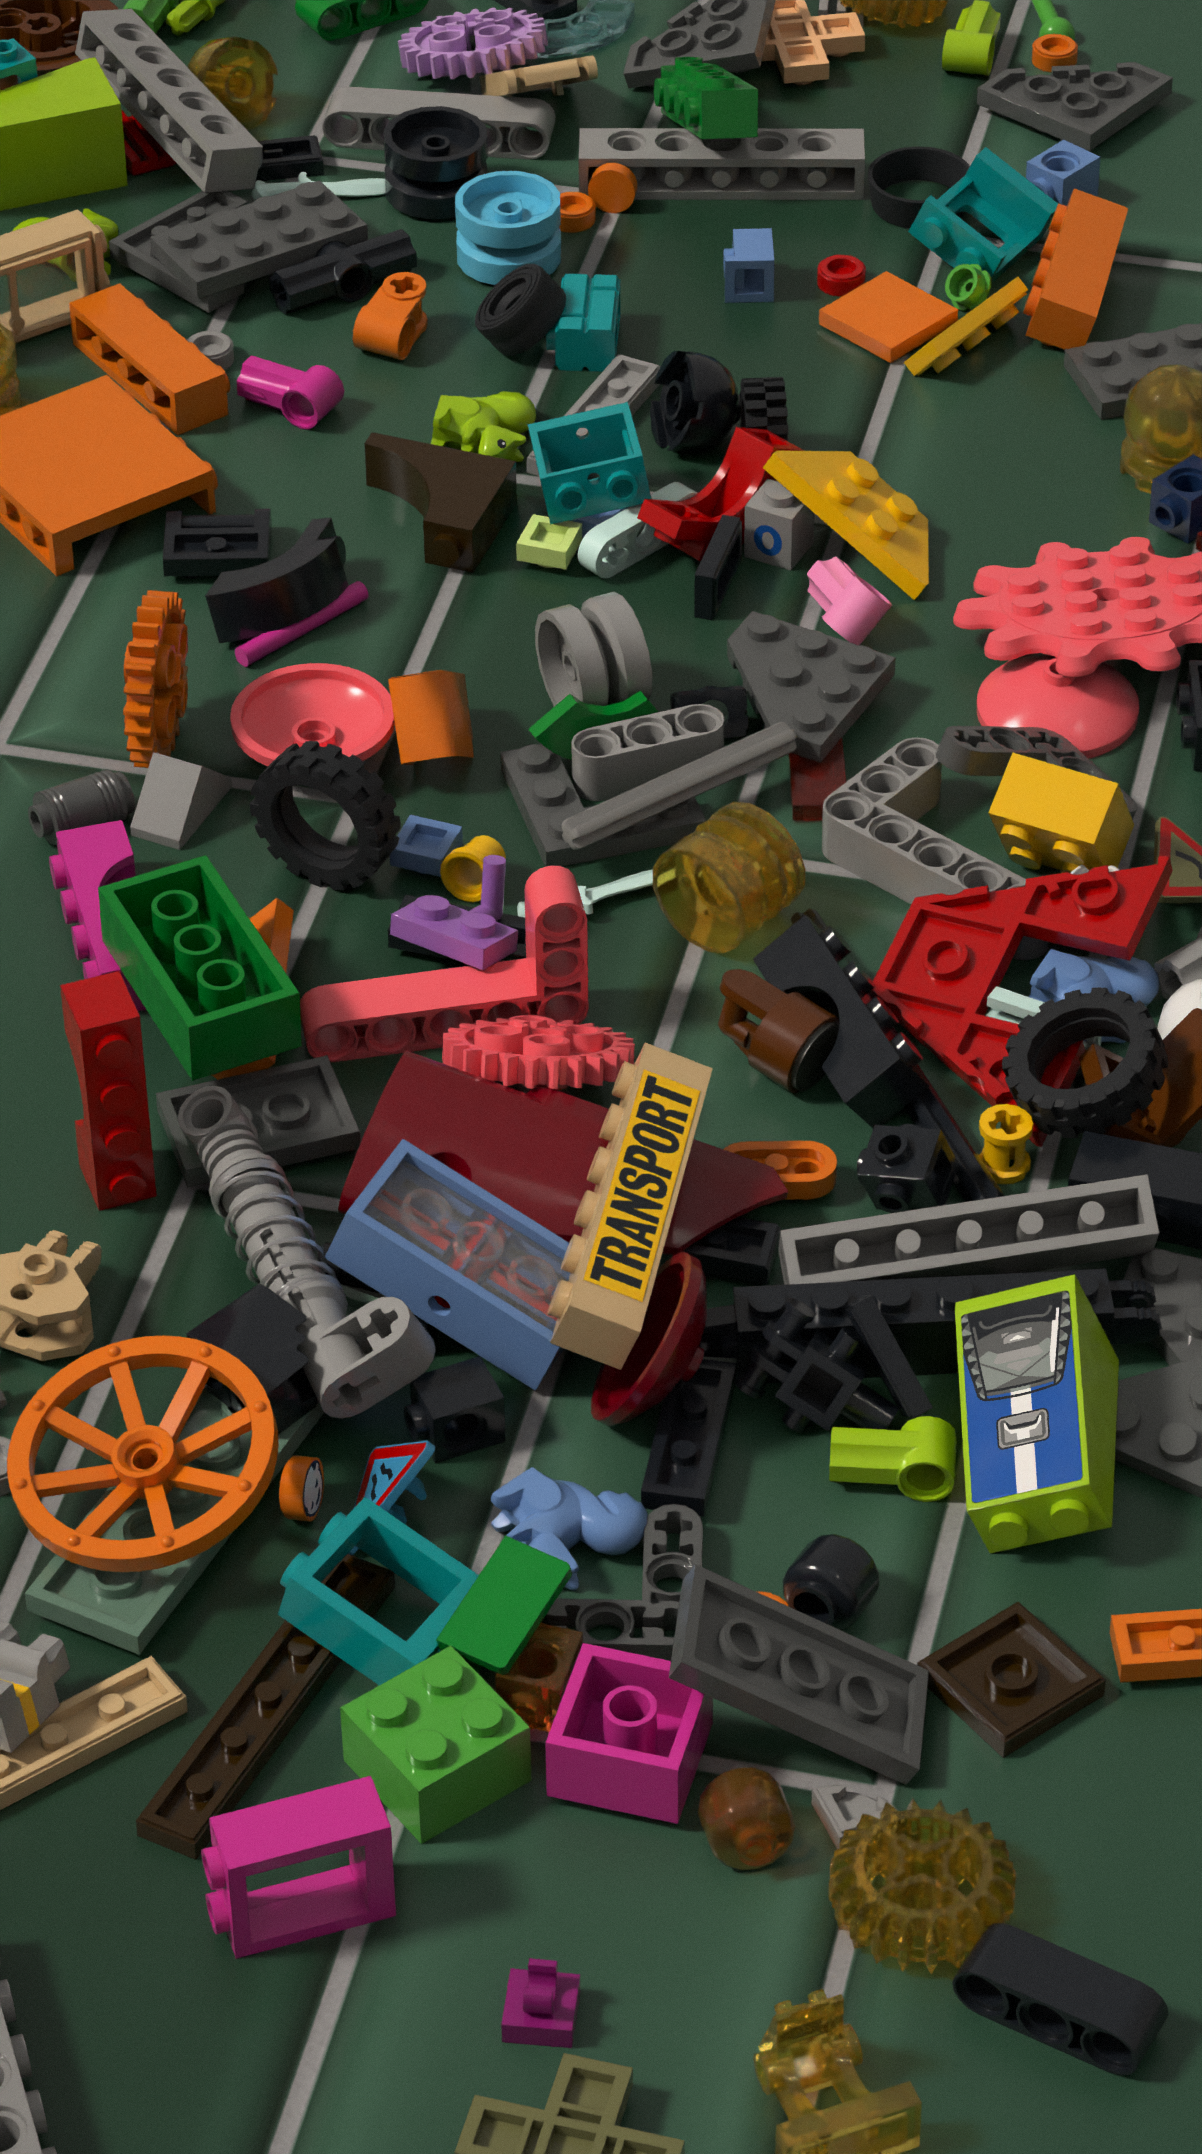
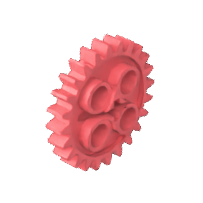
M521 1015L511 1017L509 1020L496 1018V1022L476 1020V1025L461 1023L459 1028H448V1033H443L442 1061L443 1064L494 1082L501 1081L504 1086L522 1084V1086L529 1089L545 1087L562 1090L568 1086L582 1088L583 1083L603 1086V1081L615 1082L624 1061L634 1064L635 1044H633V1038H626V1033L613 1032L611 1027L599 1028L595 1027L594 1023L576 1025L573 1024V1020L555 1022L552 1018L544 1016Z

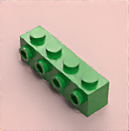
M677 57L675 58V65L661 66V78H656L654 82V100L656 106L661 107L662 114L701 139L758 137L757 88L716 64L703 63V58Z

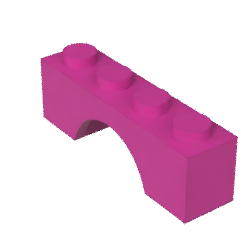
M118 820L56 832L58 855L49 856L50 871L54 888H65V890L60 891L63 916L66 924L76 923V926H71V934L77 960L87 959V962L82 963L84 979L120 971L137 1011L146 1010L102 941L98 887L136 876L134 854L123 821Z

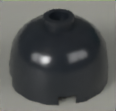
M673 351L664 359L654 383L663 385L660 401L651 400L650 406L651 430L656 444L662 448H666L669 445L667 451L681 453L706 452L717 447L729 435L734 424L741 417L740 395L731 372L714 357L697 352Z

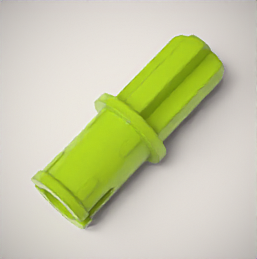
M183 0L167 14L166 24L171 27L173 34L180 36L184 32H189L201 20L208 21L215 14L216 7L225 0Z

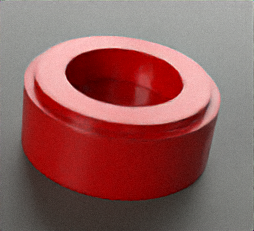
M833 255L825 258L818 264L817 285L826 294L842 297L866 283V266L856 257Z

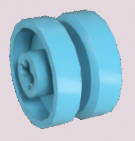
M496 171L479 175L469 180L455 194L456 227L458 229L456 240L457 264L466 275L479 282L496 285L507 274L526 264H537L549 275L554 273L561 263V230L559 228L561 225L560 192L552 182L539 175L521 171Z

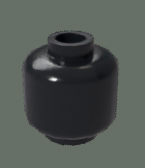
M836 1534L821 1535L809 1542L790 1565L783 1578V1595L788 1607L841 1631L856 1622L879 1588V1572L870 1554L864 1547L852 1539Z

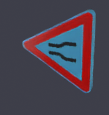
M419 1441L374 1448L368 1457L354 1508L366 1497L406 1524L407 1518L404 1508L396 1505L395 1502L405 1489L414 1494L419 1500L426 1499L427 1494L424 1484L416 1475L433 1455L435 1445L429 1441ZM354 1546L348 1554L353 1555L358 1550V1547Z

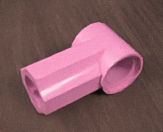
M836 556L826 561L817 560L807 573L809 578L808 592L826 612L822 616L823 620L850 643L860 645L892 606L891 602L884 595L860 578L848 564Z

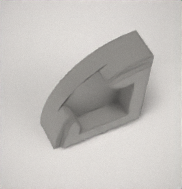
M839 1784L812 1788L811 1804L839 1853L902 1832L901 1814L888 1800L880 1796H876L875 1800L862 1794L847 1792L846 1786Z

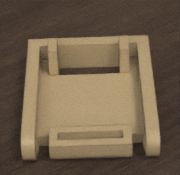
M591 55L479 76L482 95L512 97V94L552 88L553 96L564 95L563 85L597 79L598 69L596 59Z

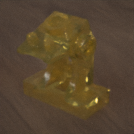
M820 1989L807 1995L809 2003L793 2006L791 2000H786L774 2006L776 2015L772 2017V2021L758 2046L760 2052L754 2054L753 2060L756 2075L766 2095L776 2094L789 2119L787 2122L776 2125L775 2154H899L919 2147L921 2100L910 2081L872 2093L865 2088L854 2068L863 2062L860 2042L853 2027L849 2023L843 2024L844 1998L841 1994L827 1998L824 1989ZM833 2085L842 2103L823 2110L814 2108L806 2094Z

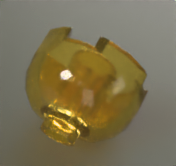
M237 36L210 40L194 53L187 64L190 71L247 130L254 129L266 120L275 106L277 98L272 97V92L274 88L273 75H278L277 67L270 52L258 41Z

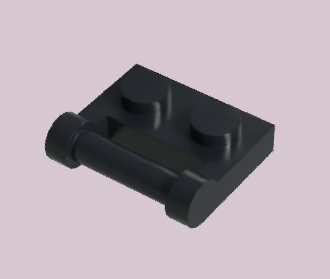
M255 509L254 514L183 515V510L166 511L163 548L164 577L182 576L185 578H197L200 576H219L222 572L246 569L268 562L270 558V540L272 538L271 509Z

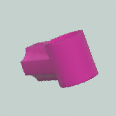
M252 355L242 364L240 375L236 381L237 395L244 397L245 400L281 410L285 418L292 425L307 430L318 424L343 399L345 391L339 376L326 366L315 365L304 372Z

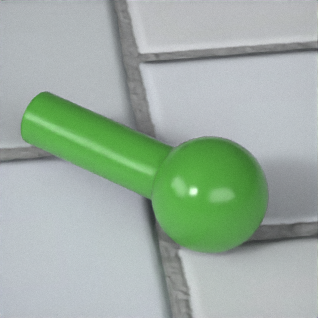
M1031 0L1042 23L1039 37L1047 34H1061L1075 40L1073 25L1067 19L1058 16L1051 0Z

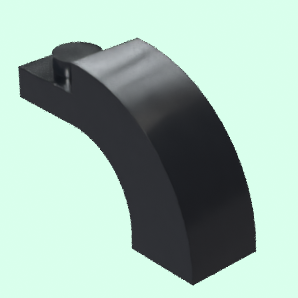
M332 518L312 519L296 544L281 556L254 567L222 572L205 595L219 643L248 639L295 624L322 610L348 587L343 568L346 561V549L343 539L340 536H336Z

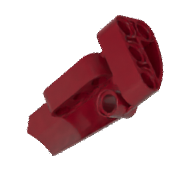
M405 1051L396 1065L364 1133L340 1197L338 1213L346 1214L402 1139H405L570 1243L574 1234L582 1235L583 1228L574 1225L582 1198L586 1190L594 1192L596 1184L587 1181V1176L599 1146L607 1149L609 1141L599 1138L609 1109L551 1088L539 1087L524 1093ZM693 1139L662 1254L676 1255L681 1253L710 1232L760 1206L787 1199L788 1190L774 1167Z

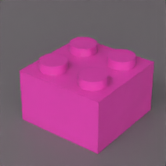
M583 1643L545 1742L547 1796L678 1824L713 1724V1698L670 1679L671 1661Z

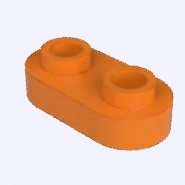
M745 1141L733 1143L723 1149L774 1167L788 1190L787 1199L783 1200L819 1198L828 1194L836 1184V1155L828 1146L819 1142Z

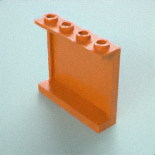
M108 375L0 416V523L55 576L74 570L73 542L187 496L191 497L209 515L216 512L215 490L218 487V480L211 464L201 460L187 447L182 438L172 434L161 424L159 418L154 413H149L134 399L128 390H123Z

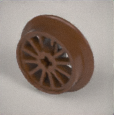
M0 0V40L14 38L36 58L37 74L41 76L82 61L75 54L83 11L118 10V8L110 0ZM17 75L0 79V90L17 85Z

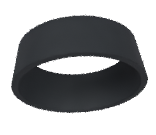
M915 146L886 152L876 158L868 169L873 210L880 218L891 224L910 228L925 200H910L896 197L885 192L884 189L893 184L909 180L933 181L951 188L966 175L970 166L958 155L939 148ZM959 212L956 215L960 218L964 212Z

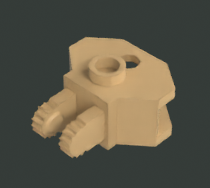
M52 1230L46 1234L45 1239L43 1238L37 1246L26 1243L20 1251L0 1254V1347L41 1361L79 1355L84 1352L94 1338L90 1297L86 1286L92 1280V1276H95L99 1264H101L102 1250L99 1244L83 1241L79 1249H76L71 1257H67L65 1254L69 1246L68 1235ZM26 1328V1331L32 1336L20 1337L17 1333L21 1329Z

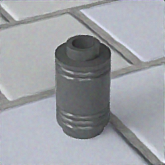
M105 769L36 792L33 796V805L28 808V817L34 833L39 838L44 837L51 845H56V832L118 820L124 822L127 819V815L134 812L135 799L126 776L120 771L113 773L111 770Z

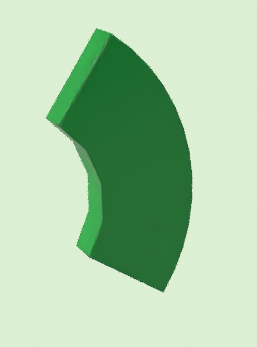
M641 691L623 702L606 706L586 704L569 694L528 730L545 748L563 758L572 760L571 742L579 731L659 711Z

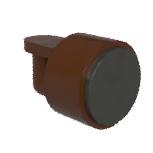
M742 969L726 971L720 983V991L725 996L718 1021L720 1031L732 1039L748 1057L749 1065L753 1069L789 1092L798 1093L813 1087L826 1074L821 1066L836 1042L839 1032V1018L800 993L792 992L786 994L750 971ZM748 1012L762 1020L760 1025L747 1018Z

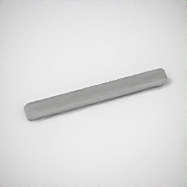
M778 722L565 819L561 824L563 840L573 850L583 849L794 752L797 748L795 741L797 738L794 729L789 728L786 722Z

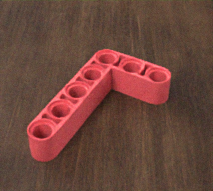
M550 865L538 869L527 879L524 889L526 958L496 962L484 970L473 966H463L328 984L312 988L306 992L300 999V1017L309 1054L313 1058L327 1055L330 1062H340L399 1054L405 1051L414 1052L443 1048V1033H448V1028H459L461 1023L476 1025V1020L496 1022V1018L509 1020L511 1017L521 1015L544 1016L552 1018L555 1022L573 1020V1024H581L586 1018L589 1008L587 917L574 874L565 867Z

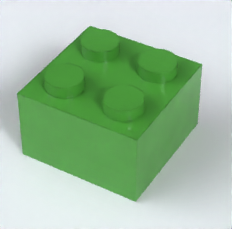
M452 1646L443 1649L340 1707L344 1761L359 1778L372 1777L380 1800L421 1844L532 1780L530 1727Z

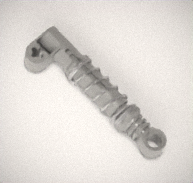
M206 1086L192 1093L180 1107L178 1114L179 1127L192 1142L211 1180L209 1187L211 1202L216 1213L225 1219L224 1229L227 1236L236 1241L235 1251L238 1258L247 1263L246 1274L248 1279L255 1284L260 1283L268 1287L306 1316V1321L296 1327V1331L305 1336V1341L297 1346V1350L308 1357V1363L302 1369L323 1412L335 1418L353 1417L421 1376L432 1363L436 1349L434 1340L408 1306L401 1299L381 1297L346 1316L348 1303L343 1288L334 1270L327 1265V1259L324 1258V1250L316 1243V1236L312 1226L305 1221V1214L301 1204L294 1199V1192L282 1167L271 1156L264 1154L258 1141L257 1128L225 1088ZM293 1206L296 1208L299 1217H296L292 1209ZM230 1222L232 1223L236 1234L232 1232ZM304 1228L307 1230L310 1239H307L303 1231ZM241 1244H242V1246H243V1248H244V1250H245L247 1256H245V1255L243 1254V1252H242V1250H241ZM315 1250L318 1252L321 1262L318 1261L314 1253ZM252 1266H253V1268H254V1270H255V1272H256L258 1278L254 1277V1275H253V1273H252V1270H251V1269H252Z

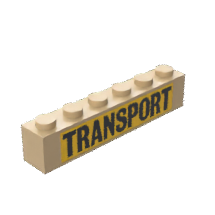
M646 1042L635 1064L626 1061L622 1064L612 1090L613 1096L621 1098L620 1104H611L599 1138L609 1141L607 1149L599 1146L587 1176V1181L596 1184L594 1192L586 1190L574 1220V1225L583 1228L582 1235L574 1234L572 1236L561 1265L562 1270L570 1272L569 1280L561 1279L548 1309V1315L557 1318L551 1344L614 1368L622 1369L641 1333L713 1068Z

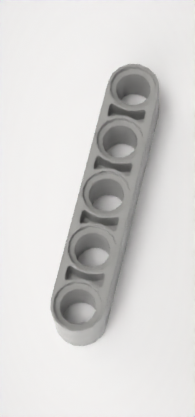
M343 87L332 95L322 129L324 136L335 146L384 150L383 130L390 121L387 118H394L405 111L420 107L444 106L462 109L477 116L484 124L492 127L487 128L488 157L529 160L543 156L548 150L556 116L550 104L536 98ZM341 115L349 116V117H351L352 119L344 118V117L341 116ZM526 127H533L538 131H532L527 129Z

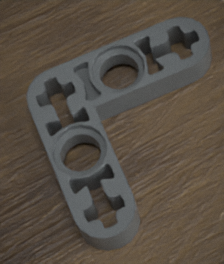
M949 726L945 729L935 753L936 758L941 764L963 775L1003 776L1012 753H1016L1112 781L1062 735L1039 727ZM1121 789L1133 820L1138 809L1137 804Z
M663 1505L654 1509L647 1516V1524L644 1528L642 1600L556 1599L538 1627L545 1628V1634L533 1635L518 1658L526 1663L536 1665H575L582 1644L586 1643L671 1661L674 1637H664L665 1631L676 1629L681 1591L665 1592L657 1588L655 1584L667 1577L684 1579L695 1564L702 1567L703 1525L701 1517L694 1510L683 1505ZM667 1534H680L679 1553H667ZM606 1624L617 1627L621 1630L622 1634L613 1640L602 1641L591 1637L588 1632L591 1628ZM568 1627H575V1637H568ZM635 1628L642 1629V1638H635Z

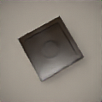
M1016 1602L917 1662L918 1666L929 1670L927 1688L1003 1758L1105 1694L1106 1680L1020 1602Z

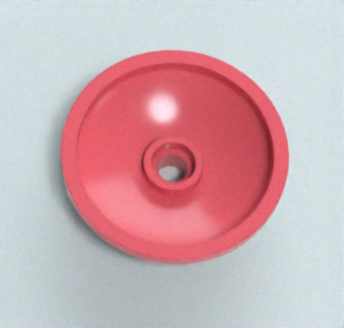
M1042 653L1028 654L1010 660L996 668L984 679L978 690L977 717L981 726L1045 728L1062 735L1088 759L1103 755L1120 746L1132 735L1138 723L1139 699L1134 687L1125 676L1105 662L1099 664L1097 669L1089 675L1069 677L1063 676L1056 671L1057 658L1055 656Z
M327 663L287 666L258 677L238 694L230 714L232 735L237 745L249 757L267 767L286 748L296 743L301 747L306 741H317L320 747H326L328 744L342 748V754L348 757L353 754L364 762L387 743L395 726L391 695L380 682L359 670Z

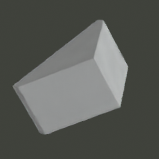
M153 752L130 826L131 836L180 850L231 789L232 778L200 765Z

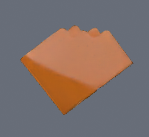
M436 670L388 679L401 765H414V762L450 756L474 758L473 733L465 674Z

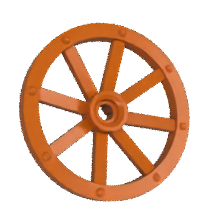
M162 1335L127 1339L106 1345L79 1357L52 1376L32 1397L20 1415L10 1440L7 1456L9 1487L19 1514L27 1528L39 1542L56 1555L72 1563L101 1571L140 1572L158 1569L190 1559L208 1550L237 1529L252 1513L266 1492L275 1470L279 1447L278 1429L270 1401L259 1379L243 1362L229 1352L210 1343L180 1336ZM149 1367L188 1369L159 1427L146 1425L131 1371ZM112 1377L127 1431L116 1439L63 1409L84 1391ZM209 1377L226 1385L245 1405V1408L177 1442ZM48 1429L112 1462V1464L35 1475L37 1453ZM252 1430L249 1454L239 1477L184 1466L194 1459ZM116 1487L75 1530L57 1520L48 1512L39 1499L41 1497ZM176 1487L222 1497V1499L194 1521L175 1529L166 1495ZM138 1498L147 1500L155 1536L136 1540L100 1538Z

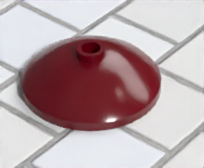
M681 1252L671 1257L658 1269L641 1333L622 1369L620 1370L604 1363L600 1367L591 1399V1414L595 1420L606 1426L628 1422L660 1403L672 1391L680 1379L688 1382L698 1370L704 1356V1349L699 1347V1343L707 1320L705 1274L697 1258L686 1252Z

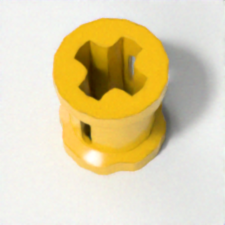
M1000 1104L987 1108L981 1114L979 1120L980 1135L984 1138V1148L978 1156L996 1183L1003 1185L1014 1184L1023 1180L1031 1168L1030 1155L1026 1151V1141L1033 1132L1032 1116L1019 1106ZM998 1122H1001L1000 1129H996ZM1009 1160H1014L1013 1166L1009 1167Z

